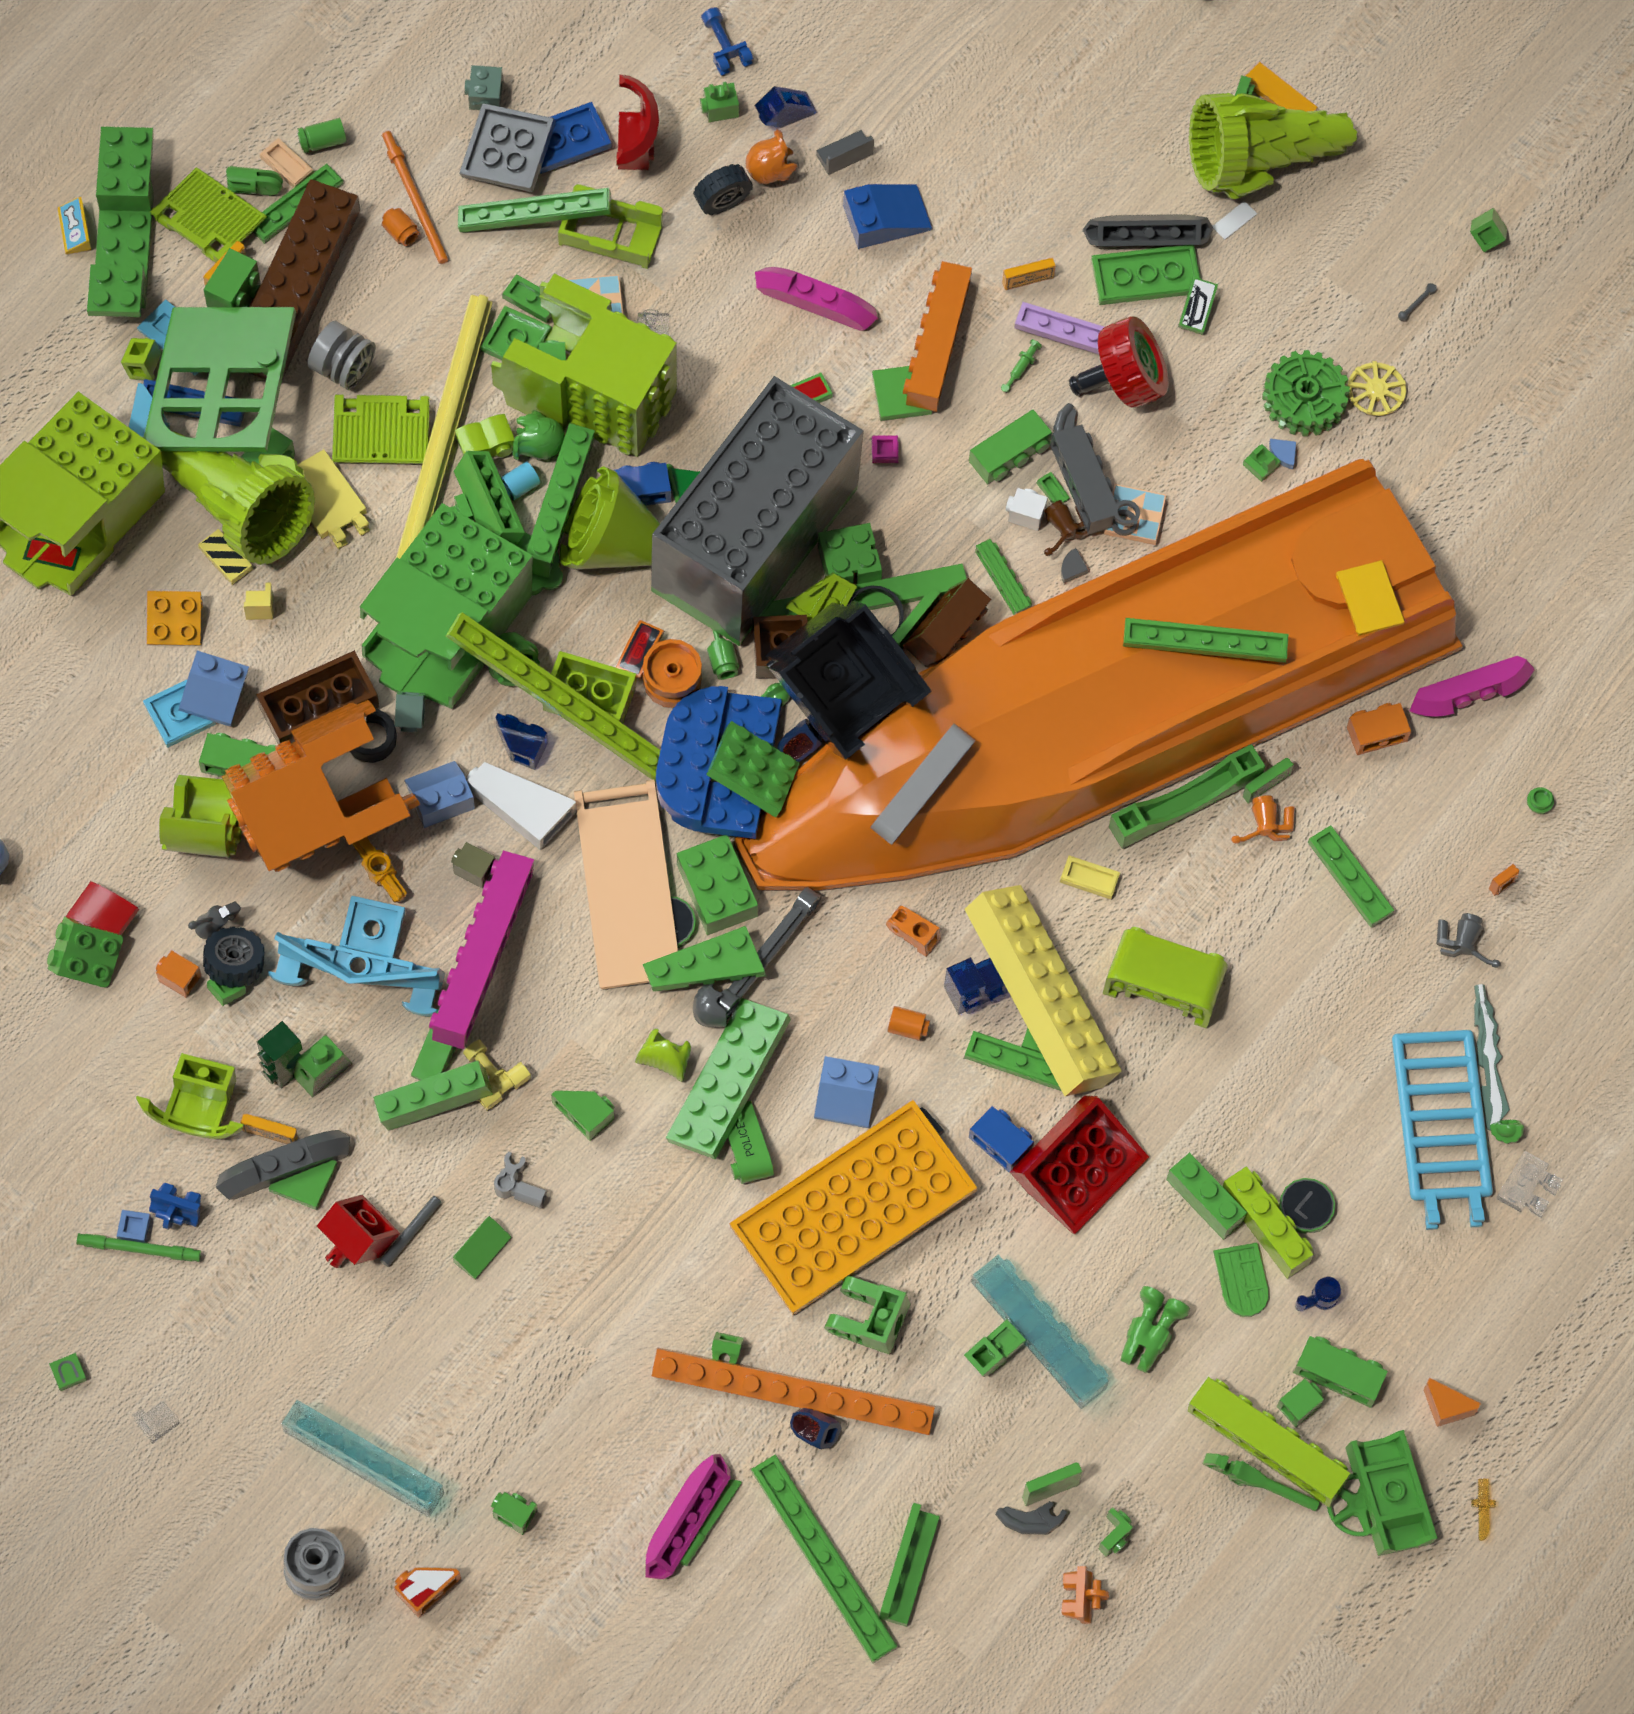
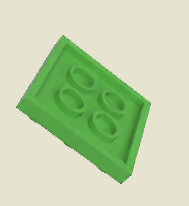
M731 721L724 731L706 775L776 817L782 809L799 762L771 746L767 741L750 733L744 727Z

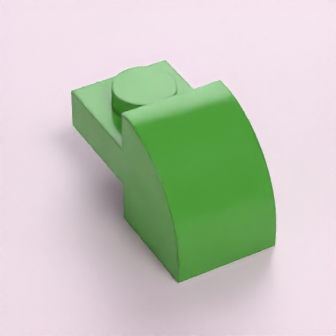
M1006 1319L987 1337L984 1336L964 1356L983 1377H986L1005 1364L1006 1359L1026 1342V1339Z

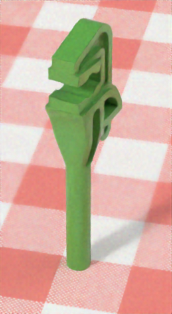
M1206 1453L1202 1464L1228 1476L1231 1482L1239 1486L1247 1485L1266 1489L1313 1511H1316L1319 1506L1318 1500L1269 1479L1244 1461L1235 1460L1228 1463L1229 1457L1226 1455Z

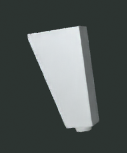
M486 762L479 768H473L466 778L472 795L540 851L576 814V802L571 798Z

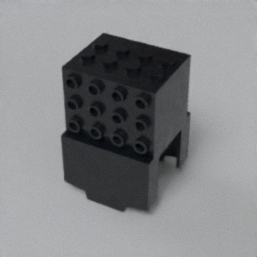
M855 600L846 607L843 604L839 605L832 602L765 655L769 660L766 665L834 754L845 760L865 745L857 737L901 703L913 707L932 692L917 672L914 664L888 630L882 626L866 604Z

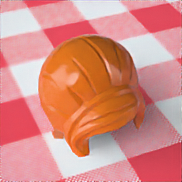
M779 129L774 131L775 137L759 141L747 153L745 162L747 172L758 183L769 184L775 181H786L798 167L795 163L787 164V158L793 155V150L787 147L783 139V133Z

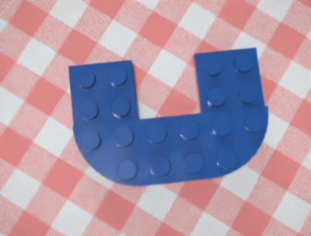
M711 686L687 695L676 704L666 722L656 770L658 800L662 809L665 808L674 822L684 828L697 832L756 839L762 809L719 782H712L711 777L706 774L716 753L718 743H720L724 731L731 721L744 727L747 731L767 741L774 747L782 699L728 693V687Z

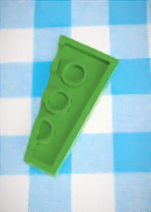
M746 926L643 964L653 992L689 987V984L703 983V985L713 984L717 980L731 979V981L742 980V977L756 975V978L766 976Z

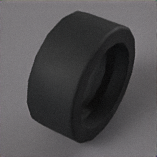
M375 709V712L366 716V723L371 722L382 725L387 733L385 742L376 748L370 749L359 746L349 751L356 759L363 762L375 763L384 760L392 753L396 746L397 734L394 722L387 713L379 709Z

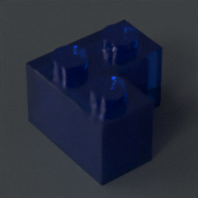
M970 957L946 968L944 989L958 1015L964 1012L966 1014L973 1013L988 1001H991V1003L1000 1001L1008 992L991 958L975 964Z

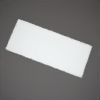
M1243 201L1214 224L1213 229L1226 239L1257 215V213Z

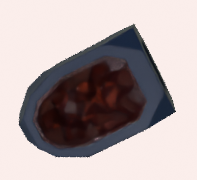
M804 719L785 734L779 742L777 749L798 762L814 752L822 744V737L811 722Z
M807 1408L797 1410L792 1414L790 1420L791 1429L796 1437L818 1449L831 1448L837 1441L841 1431L840 1423L836 1419L828 1417L817 1410Z

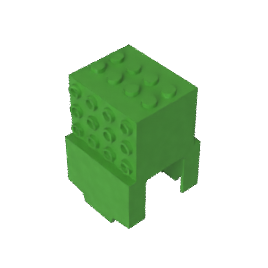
M442 503L401 558L394 560L360 605V618L364 620L369 615L378 623L362 644V656L382 671L379 682L397 693L399 691L426 693L425 700L429 699L452 709L485 664L448 639L446 635L457 615L463 612L497 637L504 634L532 597L533 555Z

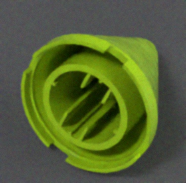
M600 467L597 469V472L601 474L599 478L595 479L590 476L572 507L564 533L569 534L568 545H560L561 564L574 570L652 566V534L660 525L659 521L616 471L607 467Z

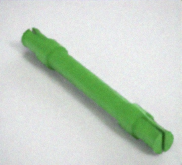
M78 1233L76 1241L77 1245H84L85 1247L127 1251L169 1257L173 1260L199 1262L201 1258V1250H193L192 1248L175 1245L165 1246L108 1238L104 1235Z

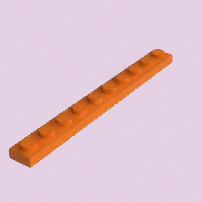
M659 1347L656 1351L651 1375L656 1378L798 1408L817 1410L822 1413L926 1435L930 1434L935 1409L934 1405Z

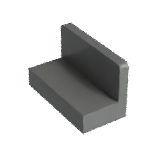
M859 130L816 150V156L827 174L830 175L873 155L874 139L872 136L866 138L863 131Z

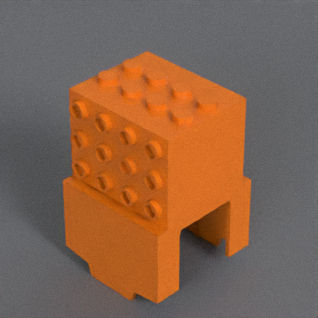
M369 700L360 704L349 703L292 730L294 742L291 743L290 740L284 741L275 746V751L267 755L265 752L259 753L250 758V763L242 767L240 764L231 766L225 770L226 774L221 776L231 796L227 802L239 823L238 825L253 852H258L268 871L274 869L275 872H279L289 867V862L298 857L300 860L309 858L315 854V849L323 845L325 848L334 846L340 842L339 838L342 836L351 845L409 817L410 810L420 805L413 793L401 797L400 793L395 795L387 778L339 801L335 799L321 767L324 763L374 740L366 723V716L376 711Z

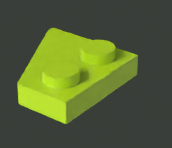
M833 572L789 601L785 607L798 615H807V620L810 621L832 602L839 605L843 604L846 607L857 586Z

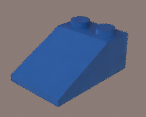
M867 184L844 190L843 207L858 249L932 231V226L917 184Z

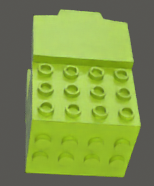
M554 273L548 283L542 281L540 284L539 297L541 299V307L551 313L554 323L552 330L545 340L565 342V350L571 354L567 360H560L514 338L503 356L502 363L493 361L491 364L493 386L503 392L508 406L526 415L536 410L544 416L559 422L563 427V431L569 423L595 430L594 438L598 442L603 444L609 443L623 454H632L638 457L649 437L653 438L659 428L658 422L662 416L666 417L672 405L671 400L677 392V342L666 334L660 335L652 331L643 323H635L627 319L620 312H612L611 300Z
M78 391L28 443L24 440L0 464V547L7 553L3 564L37 589L50 584L72 596L114 552L113 546L165 493L161 450ZM36 537L50 540L61 546L64 557L75 546L81 547L75 570L71 571L35 562L50 546L48 543L30 561L24 560L23 556L28 540L31 541Z

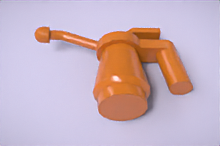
M1265 795L1254 798L1251 809L1258 825L1257 831L1244 837L1235 835L1231 838V841L1238 844L1258 835L1268 836L1273 841L1288 840L1290 835H1277L1275 833L1294 831L1295 807L1289 806L1284 808L1283 825H1277V804L1274 802L1273 796Z

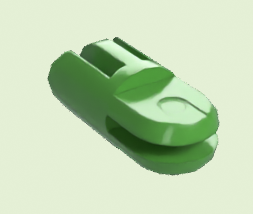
M230 166L226 169L227 187L232 192L275 195L282 189L283 179L275 171Z

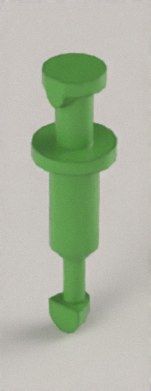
M1031 339V345L1028 350L1019 353L1020 359L1010 373L1011 378L1006 385L1003 384L1001 386L1003 392H1008L1014 380L1021 377L1029 364H1034L1035 359L1032 356L1037 349L1040 350L1042 348L1038 341Z

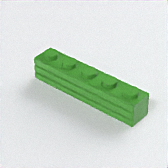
M991 539L976 545L975 553L1012 614L1015 615L1031 608L1032 602L1030 598L1023 593L1024 589L1021 583H1017L1015 580L1014 571L1012 569L1009 570L1007 567V560L1004 556L1000 555L998 545L993 543Z

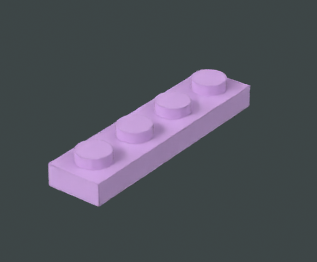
M1022 302L1014 328L1099 354L1098 335L1104 326Z

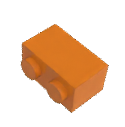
M1385 703L1376 710L1368 712L1366 710L1357 711L1350 716L1347 724V730L1357 755L1408 742L1411 733L1401 703L1394 705L1392 703Z

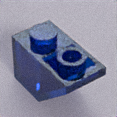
M497 713L495 717L496 728L510 761L535 770L548 743L547 732L536 724L527 725L522 723L513 715L506 714L504 716Z

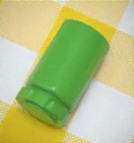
M340 118L309 125L305 129L303 127L297 129L299 143L304 153H308L309 150L316 151L347 143Z

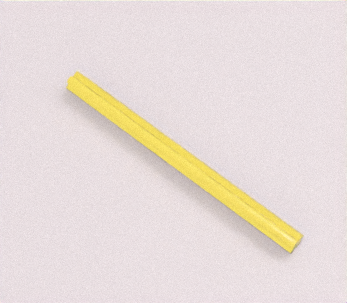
M480 294L479 296L471 295L469 298L396 558H401L433 516L456 435L455 430L458 428L493 303L488 301L487 296Z

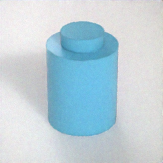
M524 462L501 477L509 498L513 501L540 484L536 471L528 462Z

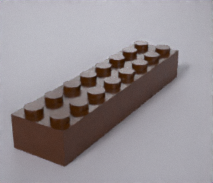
M313 179L309 180L251 307H294L296 310L282 380L361 210L358 195ZM246 372L265 380L267 379L263 372Z

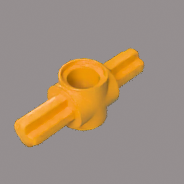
M367 837L353 843L352 845L363 859L361 865L368 873L369 879L377 886H383L393 902L402 901L407 896V892L395 877L397 871L391 864L389 856L383 853L382 850H376ZM379 864L386 866L380 872L373 870V867Z

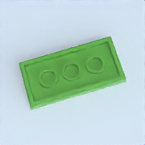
M1194 245L1092 255L1091 257L1099 305L1188 295L1193 277L1200 279Z

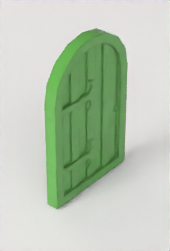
M1251 1243L1213 1250L1222 1296L1227 1308L1241 1317H1252L1259 1314L1265 1308L1268 1301V1286L1258 1244Z

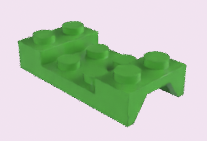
M1404 1430L1376 1440L1366 1442L1351 1441L1345 1449L1353 1475H1358L1373 1524L1370 1531L1378 1556L1431 1545L1437 1539V1535Z

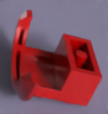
M619 74V87L630 89L639 96L640 112H619L616 166H618L619 170H649V160H654V141L659 126L658 105L653 93L640 80L629 75Z

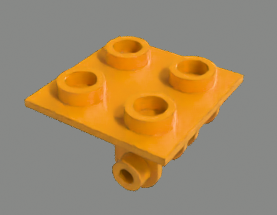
M147 591V644L201 645V610L203 609L201 592Z

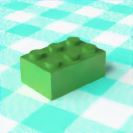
M728 835L720 836L677 853V867L707 936L758 917L757 901Z

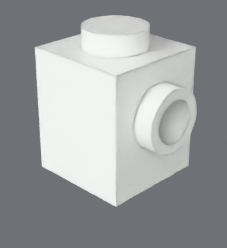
M1017 488L1015 496H1009L1005 511L1009 512L1008 522L1038 531L1044 511L1046 510L1048 497L1039 495L1032 489L1023 490Z

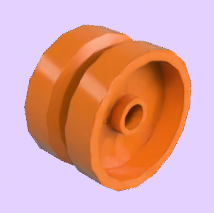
M668 639L658 642L648 650L643 662V685L646 694L653 702L663 707L674 708L684 697L701 689L702 663L699 653L692 645L682 640Z

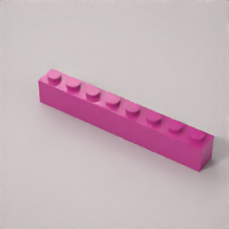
M503 850L500 859L494 860L491 868V875L493 877L491 882H485L482 896L484 897L482 903L478 902L476 904L473 918L476 919L473 925L469 924L464 938L467 940L466 944L458 949L456 969H450L447 978L448 989L447 991L442 990L438 1001L440 1009L438 1013L433 1012L429 1028L433 1029V1041L464 1050L532 879L534 859Z

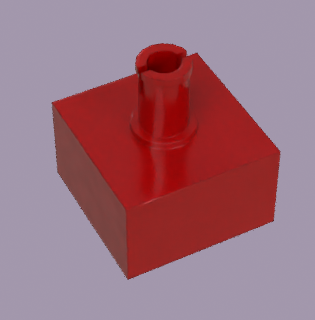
M363 1195L336 1201L317 1224V1227L335 1245L325 1256L327 1262L333 1259L330 1265L335 1268H340L346 1258L354 1265L382 1257L400 1234Z

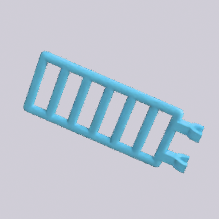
M1471 1030L1394 1034L1392 1036L1410 1197L1415 1201L1424 1200L1426 1230L1438 1229V1224H1440L1437 1199L1468 1198L1470 1228L1482 1227V1222H1484L1485 1218L1481 1197L1491 1196L1493 1194L1474 1034ZM1464 1041L1465 1056L1405 1059L1403 1044ZM1467 1067L1468 1082L1408 1085L1407 1070ZM1470 1093L1472 1108L1411 1111L1410 1096ZM1473 1119L1475 1134L1414 1137L1413 1122ZM1476 1145L1478 1160L1417 1163L1416 1148ZM1480 1172L1481 1186L1420 1189L1419 1174Z

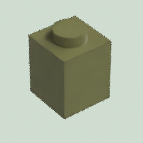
M466 842L463 848H458L452 857L451 863H453L454 874L483 888L491 875L495 856Z

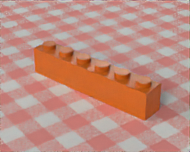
M942 261L940 270L934 271L932 285L935 286L934 292L929 291L926 307L930 308L928 314L923 313L920 328L924 329L923 335H917L914 350H917L918 353L917 357H911L908 371L912 372L911 379L906 378L903 388V394L907 395L906 405L937 412L971 282L972 267Z

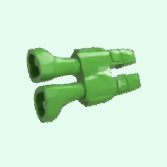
M1143 1286L1140 1291L1143 1312L1141 1317L1133 1318L1120 1361L1130 1365L1138 1353L1139 1345H1141L1146 1350L1141 1355L1137 1369L1147 1373L1158 1355L1166 1349L1172 1337L1168 1329L1176 1320L1187 1317L1190 1308L1177 1299L1169 1298L1158 1324L1154 1326L1152 1321L1162 1306L1165 1297L1160 1291L1149 1286Z

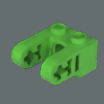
M847 1276L840 1291L852 1299L874 1306L868 1320L865 1319L863 1324L840 1315L830 1314L824 1329L837 1337L890 1355L911 1305L907 1293L882 1284L878 1286L855 1277Z

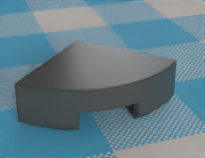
M1077 548L1071 550L1062 562L1061 578L1063 583L1083 576L1088 572Z

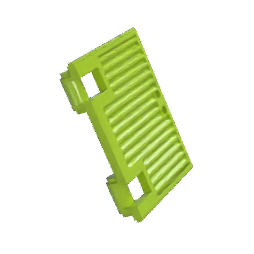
M197 167L150 211L159 224L169 231H175L201 249L203 255L215 263L237 240L242 243L267 218L265 214ZM169 207L177 212L171 219L164 214ZM216 240L224 245L218 252L211 247Z
M335 395L332 461L341 463L423 464L428 446L430 397L420 396V399H407V396L357 395V398H344V395ZM344 409H356V412H344ZM407 410H420V413H407Z

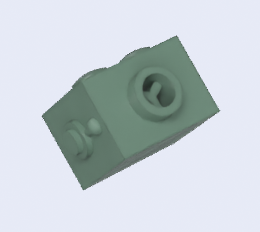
M471 66L470 80H465V95H468L469 110H480L482 103L501 106L503 87L502 67Z

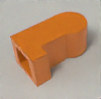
M899 906L886 922V926L891 932L904 938L906 942L917 948V952L925 957L928 956L941 939L938 926L904 906Z

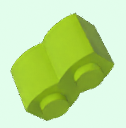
M505 414L494 415L481 422L470 423L455 430L462 455L466 451H489L491 457H506L513 451L514 436Z

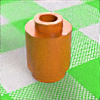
M391 208L384 213L381 225L398 244L408 246L418 238L419 231L417 230V225L401 208Z

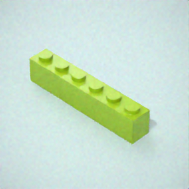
M1207 1377L1189 1402V1413L1327 1507L1332 1505L1349 1480L1350 1472L1347 1471L1348 1468L1345 1464L1337 1459L1332 1461L1323 1455L1324 1451L1319 1446L1313 1443L1307 1444L1301 1440L1300 1435L1290 1427L1284 1428L1276 1423V1418L1270 1413L1258 1411L1253 1407V1403L1243 1395L1236 1396L1219 1379L1213 1380Z

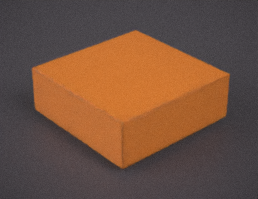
M1512 864L1492 879L1489 890L1494 896L1516 881L1519 869Z

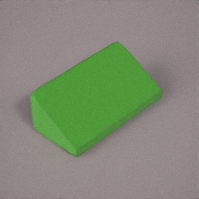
M488 1216L453 1256V1261L476 1280L508 1243L511 1236L493 1218Z

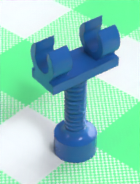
M714 7L706 10L701 15V19L705 27L713 29L723 49L713 53V62L719 74L729 73L730 65L728 60L739 56L744 67L752 64L753 56L747 47L746 41L731 45L721 25L723 16L720 9Z

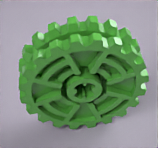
M1304 350L1303 354H1298L1297 351L1291 352L1289 358L1285 355L1280 357V364L1273 363L1271 373H1267L1262 394V400L1267 401L1264 404V409L1271 412L1269 416L1271 421L1277 420L1280 429L1283 430L1287 427L1290 429L1289 433L1293 435L1297 431L1301 432L1302 436H1308L1309 432L1320 435L1322 429L1331 430L1332 423L1338 424L1341 420L1340 415L1345 413L1348 402L1347 395L1350 392V387L1345 386L1348 382L1347 375H1341L1343 368L1340 365L1334 366V359L1331 357L1324 359L1320 352L1311 355L1309 350Z

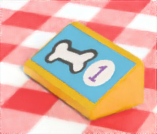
M78 197L57 208L65 254L91 250L82 197Z

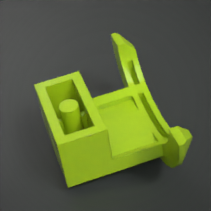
M181 1053L173 1075L174 1088L165 1112L157 1108L150 1099L140 1096L136 1097L138 1104L148 1117L161 1125L182 1133L203 1138L222 1139L236 1135L243 1129V1124L230 1121L228 1125L221 1126L236 1084V1073L233 1066Z

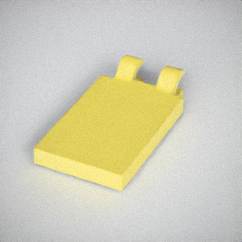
M324 449L297 464L298 467L304 470V476L311 483L314 490L315 509L310 523L321 539L329 535L335 546L340 549L347 545L346 535L341 530L342 527L352 523L360 536L370 531L369 523L363 516L367 513L366 507Z

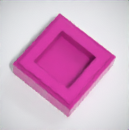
M872 435V463H898V435Z

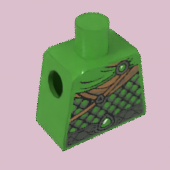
M325 1035L298 1057L295 1064L294 1079L313 1098L351 1066L352 1062Z

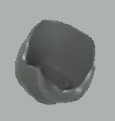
M707 984L698 989L693 1001V1015L695 1020L702 1026L726 1027V1011L717 1004V999L723 993L715 991L713 984Z

